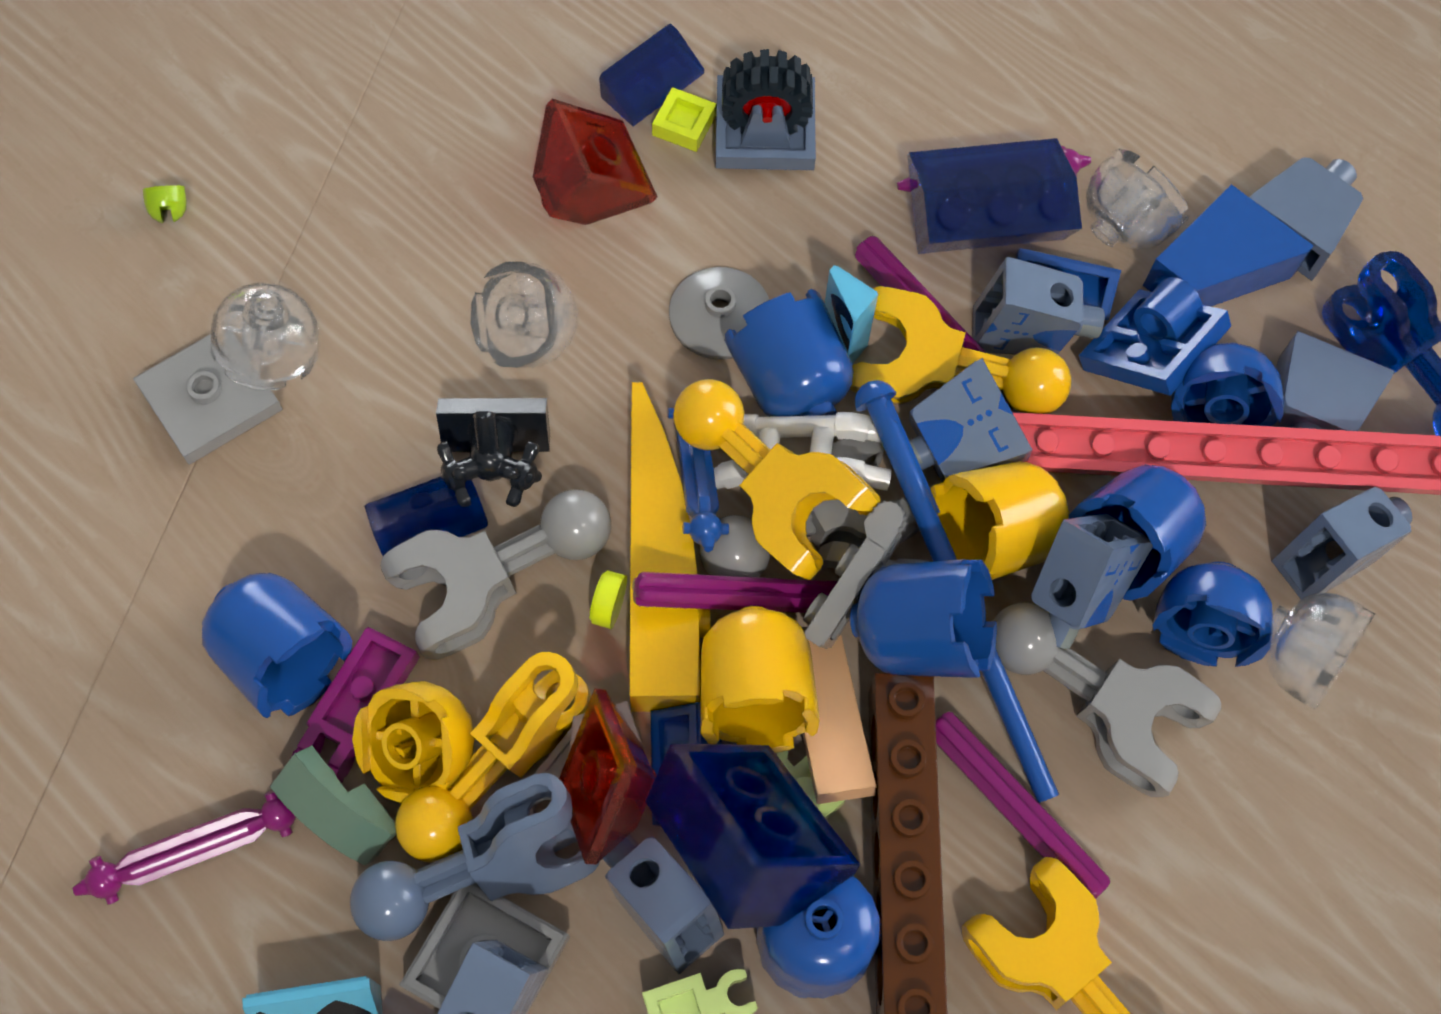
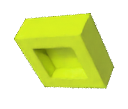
M672 87L652 123V136L697 152L716 117L717 103Z

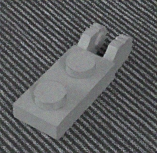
M883 500V503H877L878 506L876 508L873 507L874 512L869 513L864 521L867 538L860 548L852 544L840 559L835 569V574L839 575L840 579L829 596L821 592L808 608L803 618V621L809 624L805 635L808 640L817 646L825 649L832 648L849 622L852 606L858 603L866 581L881 567H885L903 538L902 533L907 532L906 527L909 526L907 523L909 518L906 517V512L902 511L903 507H899L897 502L893 503L892 500L889 502Z

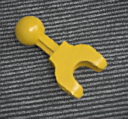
M878 286L873 288L878 293L874 318L900 329L906 340V347L900 357L889 364H870L865 362L854 364L852 366L854 371L853 381L850 388L853 392L857 393L859 388L869 381L880 380L890 384L896 391V395L891 398L893 404H903L916 399L927 390L939 389L972 363L983 358L998 388L1003 390L1008 403L1021 413L1049 414L1057 410L1066 401L1071 389V373L1066 362L1057 353L1049 349L1035 347L1025 349L1011 359L964 348L962 346L966 332L950 328L942 320L938 308L927 296L890 287Z
M713 379L699 380L686 387L678 396L674 406L673 417L679 435L685 442L701 450H723L748 474L739 486L752 500V527L755 539L793 574L811 580L823 565L822 556L815 550L806 533V521L813 508L824 501L840 500L849 509L856 510L860 515L866 516L874 510L873 507L876 508L877 503H880V496L850 466L832 454L809 452L796 455L778 443L772 449L768 448L743 424V403L737 392L726 383Z
M540 652L530 657L500 688L491 702L488 712L470 733L482 746L473 754L469 764L455 783L447 789L429 785L413 791L404 799L396 815L395 830L400 845L410 856L419 861L433 863L461 851L463 848L458 826L473 820L471 809L505 771L509 769L522 778L538 760L555 749L571 729L573 716L589 711L592 703L589 687L575 673L567 659L552 652ZM553 670L534 685V680L539 673ZM575 697L573 706L569 710L564 711Z
M1052 857L1042 858L1033 866L1029 878L1030 888L1047 914L1046 931L1044 934L1035 938L1016 937L993 916L987 914L972 916L962 924L963 941L998 986L1019 993L1034 992L1042 995L1056 1011L1071 999L1082 1014H1130L1098 976L1112 962L1099 947L1097 933L1100 920L1096 899L1058 859Z

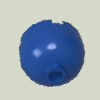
M1237 343L1214 344L1196 357L1189 367L1183 382L1172 393L1171 410L1173 421L1272 426L1277 420L1280 423L1284 413V397L1280 373L1265 354L1251 346Z
M1221 561L1198 564L1178 572L1167 583L1156 606L1153 630L1158 629L1161 632L1159 642L1162 646L1182 659L1205 666L1217 667L1218 657H1237L1235 667L1247 666L1263 659L1271 648L1273 635L1272 602L1262 584L1242 569Z

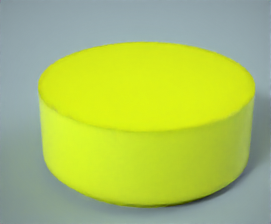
M610 570L602 573L590 608L589 618L592 624L608 629L614 627L624 600L627 575Z

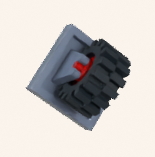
M769 49L760 50V57H755L752 51L743 54V61L737 57L730 62V68L726 67L723 75H717L716 168L814 170L816 160L815 77H812V74H810V67L807 63L801 65V58L796 55L787 60V52L778 50L776 56H769Z

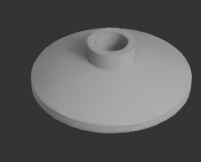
M728 267L706 268L688 276L674 291L669 305L671 328L680 343L693 353L710 359H731L733 357L724 341L725 333L729 329L735 330L738 333L746 327L747 323L743 315L768 301L769 297L761 284L745 272ZM716 301H725L729 303V305L724 308L715 307L712 303Z

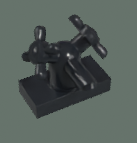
M438 398L436 417L441 443L437 446V453L443 462L441 465V478L450 490L455 491L457 503L461 507L471 505V499L465 488V482L477 477L489 482L505 478L510 481L512 486L507 496L506 504L511 507L518 506L521 502L523 491L529 489L534 482H539L542 479V474L537 470L534 463L535 458L539 452H549L551 436L547 398ZM452 452H470V457L456 462ZM512 452H524L522 459L519 461L513 459Z

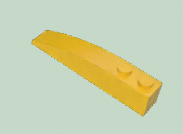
M632 382L630 703L632 712H651L653 710L700 702L701 658H699V638H704L710 629V609L644 607L635 604L633 601V580L641 572L697 574L694 541L690 534L682 533L683 522L690 523L689 515L686 512L682 483L664 429L643 382Z

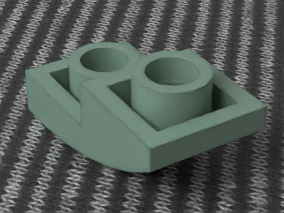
M313 746L294 753L270 785V788L282 803L315 835L342 854L365 866L373 862L396 835L395 822L364 783L347 792L337 779L334 771L325 763Z

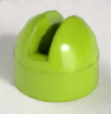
M167 185L142 189L144 205L152 219L163 223V210H171L173 222L183 217L187 204L185 186Z

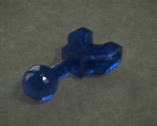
M1397 251L1382 252L1375 255L1363 267L1358 276L1357 285L1354 284L1340 288L1326 300L1322 309V317L1327 327L1346 351L1394 370L1393 374L1406 367L1436 404L1432 416V425L1435 435L1441 436V358L1432 348L1441 341V322L1437 315L1438 303L1434 288L1407 256ZM1381 270L1390 273L1397 282L1396 292L1384 282L1381 277ZM1342 304L1352 306L1362 320L1349 318L1344 313Z

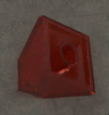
M553 98L547 103L532 177L540 193L541 203L548 212L549 217L588 225L651 204L658 198L623 120Z
M594 688L559 777L571 795L572 818L570 822L584 863L595 865L637 828L646 805L653 801L657 790L656 772L651 768L640 741L605 689Z

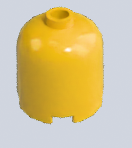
M1014 462L949 475L943 483L933 485L930 488L940 510L938 513L939 519L957 560H982L988 568L992 580L1046 561L1063 520L1069 519L1066 498L1058 482L1046 470L1028 462Z
M759 606L745 607L718 619L704 636L701 651L700 733L708 744L717 746V742L721 739L737 743L738 754L767 755L793 749V737L806 732L810 736H814L818 731L820 722L811 647L802 627L793 618L784 613Z

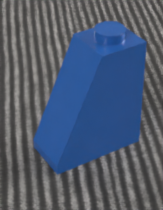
M1231 184L1155 259L1142 286L1153 292L1164 279L1176 277L1186 281L1197 291L1203 305L1214 306L1290 279L1298 271L1314 245Z

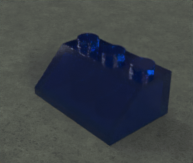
M1057 138L917 151L907 154L918 254L1065 240L1082 229L1077 177Z
M670 744L646 799V804L728 929L781 926L856 874L860 866L859 861L769 745Z

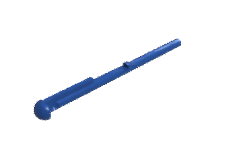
M873 380L865 383L859 388L855 397L856 411L868 410L932 560H957L939 519L938 513L940 510L891 400L896 395V391L890 384L884 381ZM995 648L990 670L981 671L1034 796L1040 803L1058 796L1059 792Z

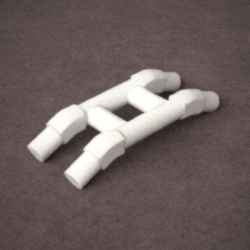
M837 412L836 415L772 417L744 414L743 424L770 449L776 443L780 444L781 438L812 437L810 452L832 454L834 437L882 443L870 415L855 412ZM836 457L850 466L872 488L888 490L891 480V469L868 465L862 460ZM733 460L720 463L717 467L713 468L717 489L737 487L748 476Z

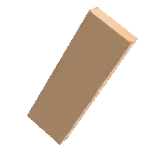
M839 635L832 648L828 649L821 648L809 640L820 722L818 731L814 736H810L806 732L802 735L816 803L823 804L875 796V778L842 636Z

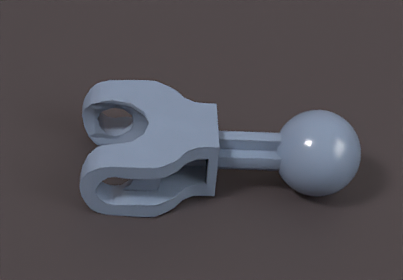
M550 773L534 774L496 790L484 803L481 813L475 819L458 826L463 850L417 870L399 861H384L366 869L358 877L352 888L350 911L358 928L369 937L381 941L399 940L413 933L421 925L427 914L430 902L474 883H477L490 901L514 893L529 895L552 893L590 875L599 866L601 857L597 851L601 841L588 823L577 817H572L571 795L563 782ZM546 797L551 798V802L545 810L530 815V810L538 800ZM572 843H583L580 851L571 858L563 859L555 855V852Z

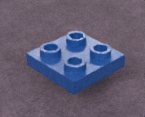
M1168 277L1153 292L1139 289L1102 329L1100 336L1097 339H1093L1078 355L1083 370L1171 396L1183 382L1189 367L1196 357L1208 347L1216 344L1230 329L1231 322L1228 310L1203 305L1199 294L1190 284L1176 277Z

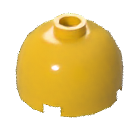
M426 681L396 684L374 694L368 706L361 708L355 718L352 742L356 761L362 773L371 771L374 778L382 785L376 788V790L385 798L402 804L407 796L421 787L428 785L442 789L451 787L469 764L475 738L470 734L474 729L472 718L463 702L449 690Z

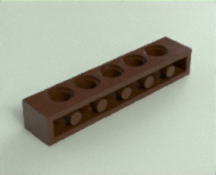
M875 673L868 692L870 761L876 783L875 796H871L873 899L880 917L879 945L875 951L876 1014H948L934 676Z

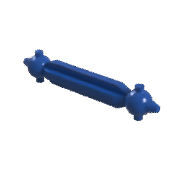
M668 408V419H674V408ZM676 430L686 512L692 517L690 523L683 522L682 533L690 534L693 541L700 544L705 552H711L721 535L729 534V524L722 523L716 515L719 510V501L711 450H701L689 445Z

